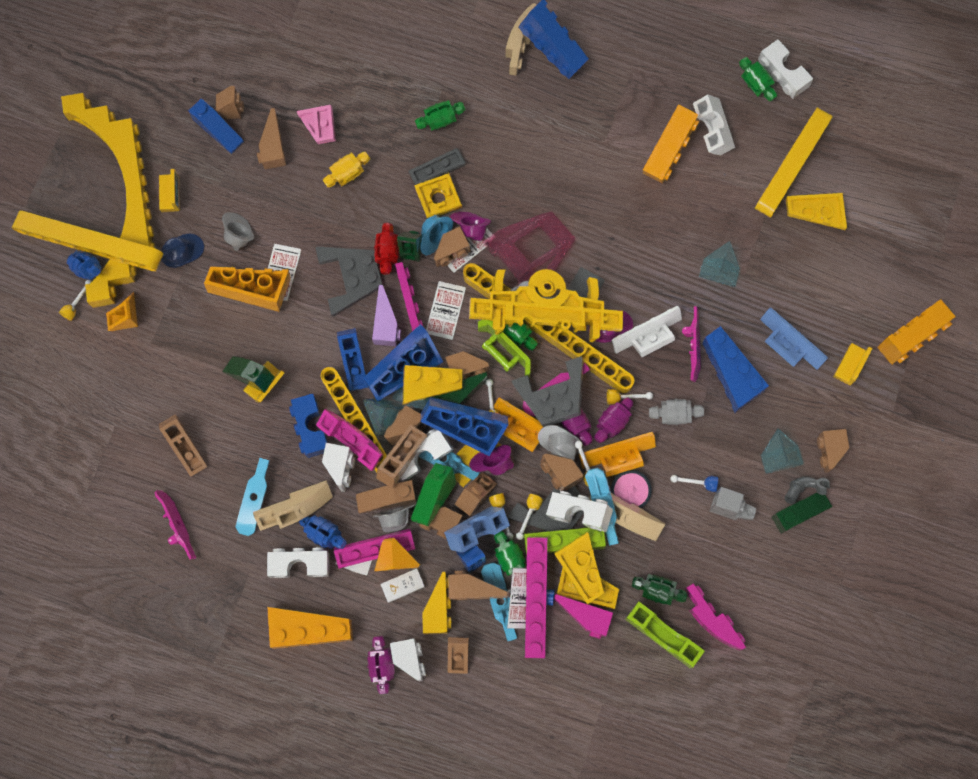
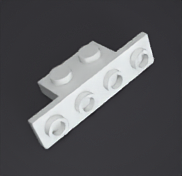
M676 306L651 318L649 321L612 339L614 352L617 354L633 345L640 356L644 357L675 341V337L668 327L682 320L680 308Z

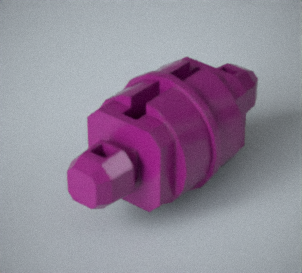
M627 397L620 403L616 402L610 405L606 411H603L602 416L598 419L599 423L596 425L599 430L594 435V439L598 443L604 442L608 437L617 436L621 430H624L625 425L630 420L629 417L632 415L629 412L633 406V401Z
M582 409L580 416L561 422L563 429L578 437L584 446L592 443V436L589 432L592 426Z
M383 636L373 637L372 647L375 649L368 651L367 656L369 677H371V682H378L377 690L379 694H387L389 692L390 683L388 681L392 680L395 674V664H393L391 648H384L386 644Z

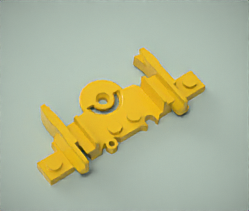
M548 269L539 270L534 273L528 282V286H519L516 291H503L505 270H497L493 279L492 291L489 293V299H470L469 319L493 321V329L496 335L504 330L505 324H508L509 327L513 323H518L522 326L524 319L530 320L531 327L536 324L556 326L558 323H561L560 329L562 331H567L571 325L574 328V332L578 330L586 331V325H590L589 342L592 343L600 337V330L619 332L623 330V311L604 309V301L598 300L599 286L596 278L589 277L587 279L588 294L587 298L579 297L576 291L566 290L563 278L557 272ZM549 284L551 289H545L544 285ZM556 290H560L559 295L556 296L555 298H552V299H545V298H543V297H547V298H548V297H551V296H553V295L555 294Z

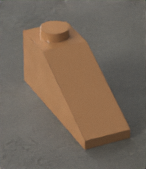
M275 108L270 110L259 143L260 152L257 153L258 162L263 164L265 170L286 166Z
M176 414L159 424L160 431L190 477L207 467V464Z
M410 425L378 467L376 478L393 489L405 473L427 435Z
M412 480L397 483L393 489L387 485L356 494L359 514L416 502Z
M454 571V575H448L450 600L510 598L509 592L466 574V571Z

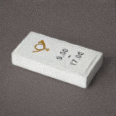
M417 569L381 584L388 603L425 587Z

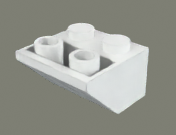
M326 443L322 463L339 489L345 492L346 487H350L351 483L349 472L350 468L353 469L355 465L354 454L350 447Z
M415 639L390 643L393 664L417 681H423L422 676H426L424 664L420 663L419 656H423L421 644L417 643Z

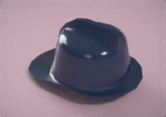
M190 233L170 238L161 249L163 253L161 260L170 268L181 267L195 261L204 251L203 241L199 236Z

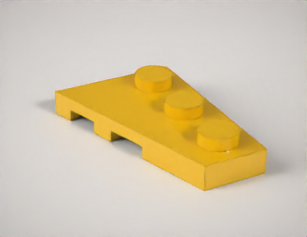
M843 193L786 197L787 215L789 217L837 229H847Z
M404 366L403 405L462 389V369Z
M587 531L554 554L586 603L589 604L603 595L604 591Z
M562 567L557 595L586 603ZM600 578L604 594L590 602V604L615 609L619 589Z

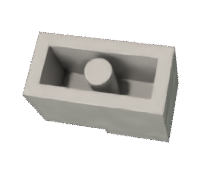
M721 487L714 495L709 512L733 520L740 518L752 521L756 508L745 503L743 499L744 494Z

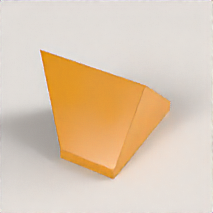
M134 292L121 304L106 313L108 331L138 327Z
M395 538L384 539L381 543L374 572L418 568L420 564Z

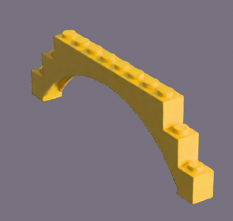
M84 93L61 96L63 113L69 121L74 120L86 126L97 134L109 146L118 160L125 182L127 202L125 222L120 238L156 249L151 237H154V231L149 224V220L152 217L150 209H147L149 196L144 189L147 181L145 175L142 174L144 162L140 158L139 153L142 152V146L137 138L140 135L138 125L134 124L131 118L116 121L114 112H111L107 105L92 108L90 99H87ZM110 259L101 273L90 284H85L87 303L92 308L115 304L114 297H117L114 286L134 283V276L137 275L136 267Z

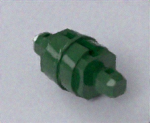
M648 574L646 580L641 577L633 578L632 587L637 590H643L642 597L664 605H671L673 599L678 602H686L688 593L682 589H676L677 582L654 574Z

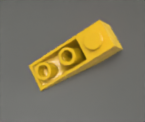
M442 572L422 613L424 635L448 634V629H451V617H447V609H451V600L447 597L449 583L446 572Z

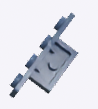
M769 308L760 319L773 331L765 342L793 367L804 358L818 370L828 359L824 353L772 308Z

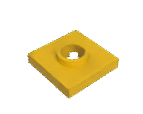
M449 173L414 185L427 219L434 215L441 216L462 208ZM436 193H442L445 196V201L435 204L432 201V196Z

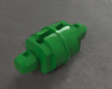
M747 57L741 59L739 65L742 70H745L741 77L748 85L747 87L757 97L764 94L768 101H773L777 97V93L774 88H771L775 81L769 74V71L759 61L752 64L753 62Z
M447 100L427 107V109L423 110L425 116L415 120L418 129H423L429 125L431 131L456 122L455 115L465 111L463 102H457L451 106L450 101Z
M524 320L522 326L518 323H513L511 327L505 324L502 332L518 347L524 344V347L533 351L538 345V342L533 337H530L533 330Z
M503 531L495 534L496 544L499 543L500 545L494 549L496 552L495 556L503 572H506L507 576L512 574L513 568L526 567V559L518 543L515 544L514 540L507 542L506 539L508 538Z

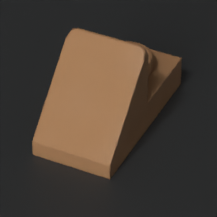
M448 637V673L468 674L469 638Z

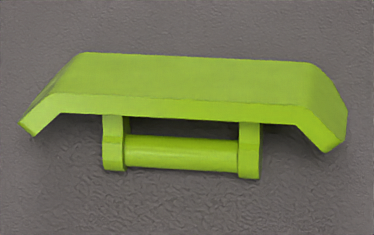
M491 320L478 321V332H489L492 335L482 345V348L487 350L504 367L503 369L506 372L519 362L525 368V376L528 375L530 378L529 357L503 332L496 335ZM496 340L514 357L510 362L492 345Z

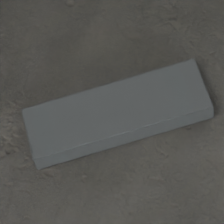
M458 148L409 170L408 173L414 185L451 173L465 166L466 162Z

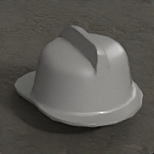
M232 212L225 213L222 216L225 228L224 240L232 245L235 251H238L240 247H245L249 241L254 239L251 227L244 217Z
M548 425L540 429L538 441L546 450L555 456L575 459V455L579 453V450L575 447V442L580 441L578 437L557 425Z
M417 502L393 510L377 512L373 516L379 518L384 532L399 531L408 522L409 508L415 506Z

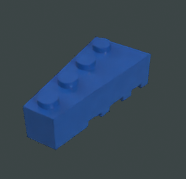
M541 0L528 13L518 28L524 36L534 43L537 49L546 55L547 59L559 69L562 75L570 79L587 62L588 57L575 40H570L568 30L565 26L561 27L556 21L557 15L554 11L550 13L546 5L548 3L545 0Z
M420 324L363 379L375 399L379 401L403 387L405 365L436 367L443 363V360L428 332Z
M721 326L705 337L702 344L712 365H714L719 381H721L726 396L732 404L733 411L736 413L762 394L769 385Z
M432 397L429 398L423 408L420 421L487 456H490L509 425L508 416Z

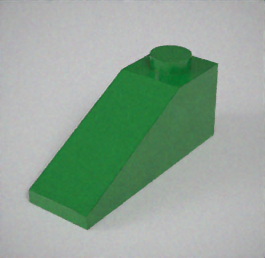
M435 463L427 475L411 517L413 522L426 526L430 525L457 484L452 467Z

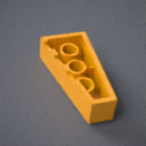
M678 104L644 166L643 174L660 183H663L664 179H669L673 171L671 167L679 161L682 155L680 154L682 148H686L690 141V134L696 130L700 122L698 121V114Z
M210 267L204 285L208 293L279 312L291 277L288 269L273 271V269L253 270V268Z
M940 299L922 312L920 316L912 319L906 326H902L894 334L888 336L877 348L891 365L897 361L900 364L909 357L907 353L910 351L915 353L923 347L922 342L926 339L930 342L938 336L936 333L938 330L942 329L945 331L952 325L950 321L956 316Z
M267 607L270 648L278 649L353 641L352 621L350 619Z

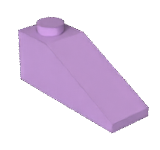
M379 285L372 340L374 345L396 347L397 341L401 340V330L398 328L384 287Z

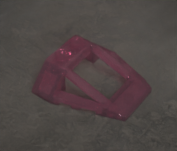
M551 211L498 230L487 238L483 244L494 257L497 255L518 279L519 285L523 281L530 280L531 276L536 273L535 268L557 255L546 268L555 271L562 258H564L574 243L575 237ZM540 227L556 247L530 263L513 243Z

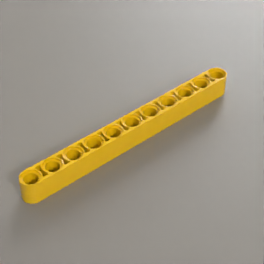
M474 263L467 264L463 269L464 281L489 299L492 285L489 288H485L482 284L485 282L493 284L494 277ZM473 271L476 273V276L469 277L467 273ZM503 284V291H511L509 287ZM524 319V322L535 333L572 359L582 356L584 363L590 369L589 371L620 393L631 391L634 385V377L629 372L570 330L562 331L560 323L556 326H551V331H545L542 328L544 325L536 324L531 327L530 320ZM565 336L568 341L560 342L558 337ZM581 347L583 352L576 353L573 348ZM592 357L597 358L599 363L591 364L589 359ZM610 368L614 371V374L607 375L604 370ZM626 379L629 381L630 385L624 387L621 385L620 381Z

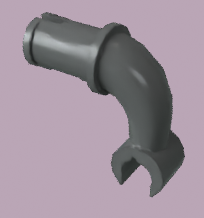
M812 477L797 478L790 482V488L784 497L785 501L789 504H795L800 493L807 487L815 488L820 495H826L827 488L830 489V481L826 478L818 480Z

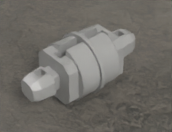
M675 398L674 400L661 401V408H658V406L649 408L650 418L659 419V417H662V424L667 425L692 423V416L695 418L704 416L703 406L694 405V407H691V401Z

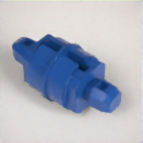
M76 250L68 256L67 264L70 270L78 277L91 280L101 273V265L98 259L91 253Z
M314 515L311 518L307 516L299 521L300 525L304 527L303 532L307 534L308 539L312 540L314 544L330 549L334 547L343 549L346 546V540L341 537L342 532L330 520Z

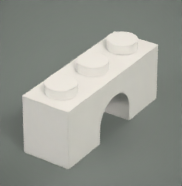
M776 40L761 51L758 60L769 71L773 80L782 86L785 94L790 95L794 99L810 87L813 78L802 66L796 70H788L783 66L790 52L779 40Z
M706 95L694 102L693 105L696 114H698V120L703 121L709 130V133L704 135L708 152L721 156L735 148L720 99Z
M436 429L426 433L427 437L402 475V481H407L422 471L418 465V457L422 452L428 451L435 460H439L454 450L444 433Z
M560 491V494L552 493L546 513L548 517L570 524L576 512L584 511L582 523L586 527L607 532L613 509L607 505L608 502L596 499V502L590 501V498L578 495V498L572 497V494L565 491Z
M293 548V552H285V549H273V552H268L267 576L269 578H290V569L296 562H304L306 564L307 576L329 577V552L324 551V548H312V551H305L304 548Z

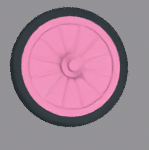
M628 470L619 473L613 479L610 492L631 505L633 503L642 508L648 503L652 488L649 479L643 473L637 470Z

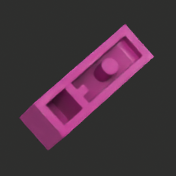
M555 594L554 600L585 631L590 632L589 636L601 639V636L606 637L613 615L612 612Z

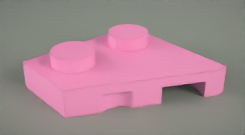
M331 105L297 111L298 116L317 144L336 141L333 108Z

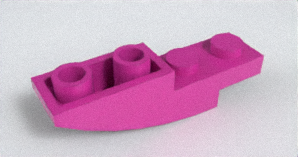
M693 583L684 589L695 605L694 608L689 610L690 613L708 633L720 642L739 651L746 648L744 645L745 639L739 632H735L732 627L734 623L731 618L723 613L716 617L714 615L716 613L711 603H706L703 598L704 593L699 586H695Z

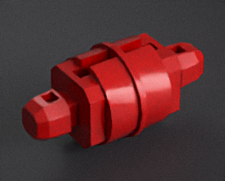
M384 223L382 232L376 234L375 262L380 264V272L384 275L391 273L392 265L396 264L399 258L398 235L394 234L391 223Z

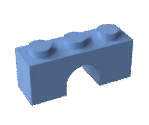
M491 506L444 533L450 549L463 553L479 544L477 538L487 534L495 535L510 525L504 508Z

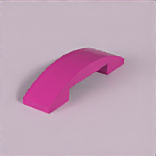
M325 409L316 426L328 436H334L346 447H350L351 451L358 456L357 460L373 471L383 455L379 448L351 423Z

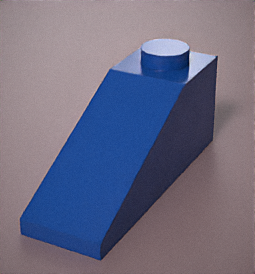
M202 98L188 110L193 121L230 154L244 142Z
M356 328L337 332L349 390L354 391L368 388L363 379L366 372Z
M477 545L463 553L456 551L469 574L486 563L485 555Z

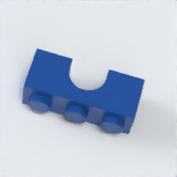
M314 394L292 399V406H289L292 418H296L297 424H294L296 435H300L302 442H299L301 453H305L307 458L324 454L326 443H328L325 433L322 430L316 432L308 430L309 421L314 417L320 416Z

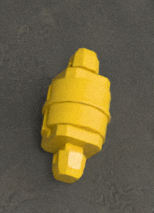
M366 151L361 152L357 157L352 152L329 167L332 174L324 177L323 182L327 187H332L338 181L342 187L355 180L356 177L364 172L361 165L369 162V155Z

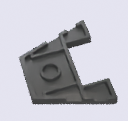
M315 247L320 265L339 261L347 294L328 299L332 317L339 314L343 309L351 307L358 300L374 293L379 289V285H382L378 266L375 262L374 250Z
M582 356L565 362L570 377L569 380L533 392L528 375L512 380V384L543 427L580 416L582 370L584 366Z
M575 486L565 491L572 494V497L578 498V495H581ZM554 488L537 512L531 514L527 525L546 532L570 530L580 519L584 511L576 512L570 524L548 517L546 513L552 493L560 494V490ZM517 503L507 518L524 523L529 510Z

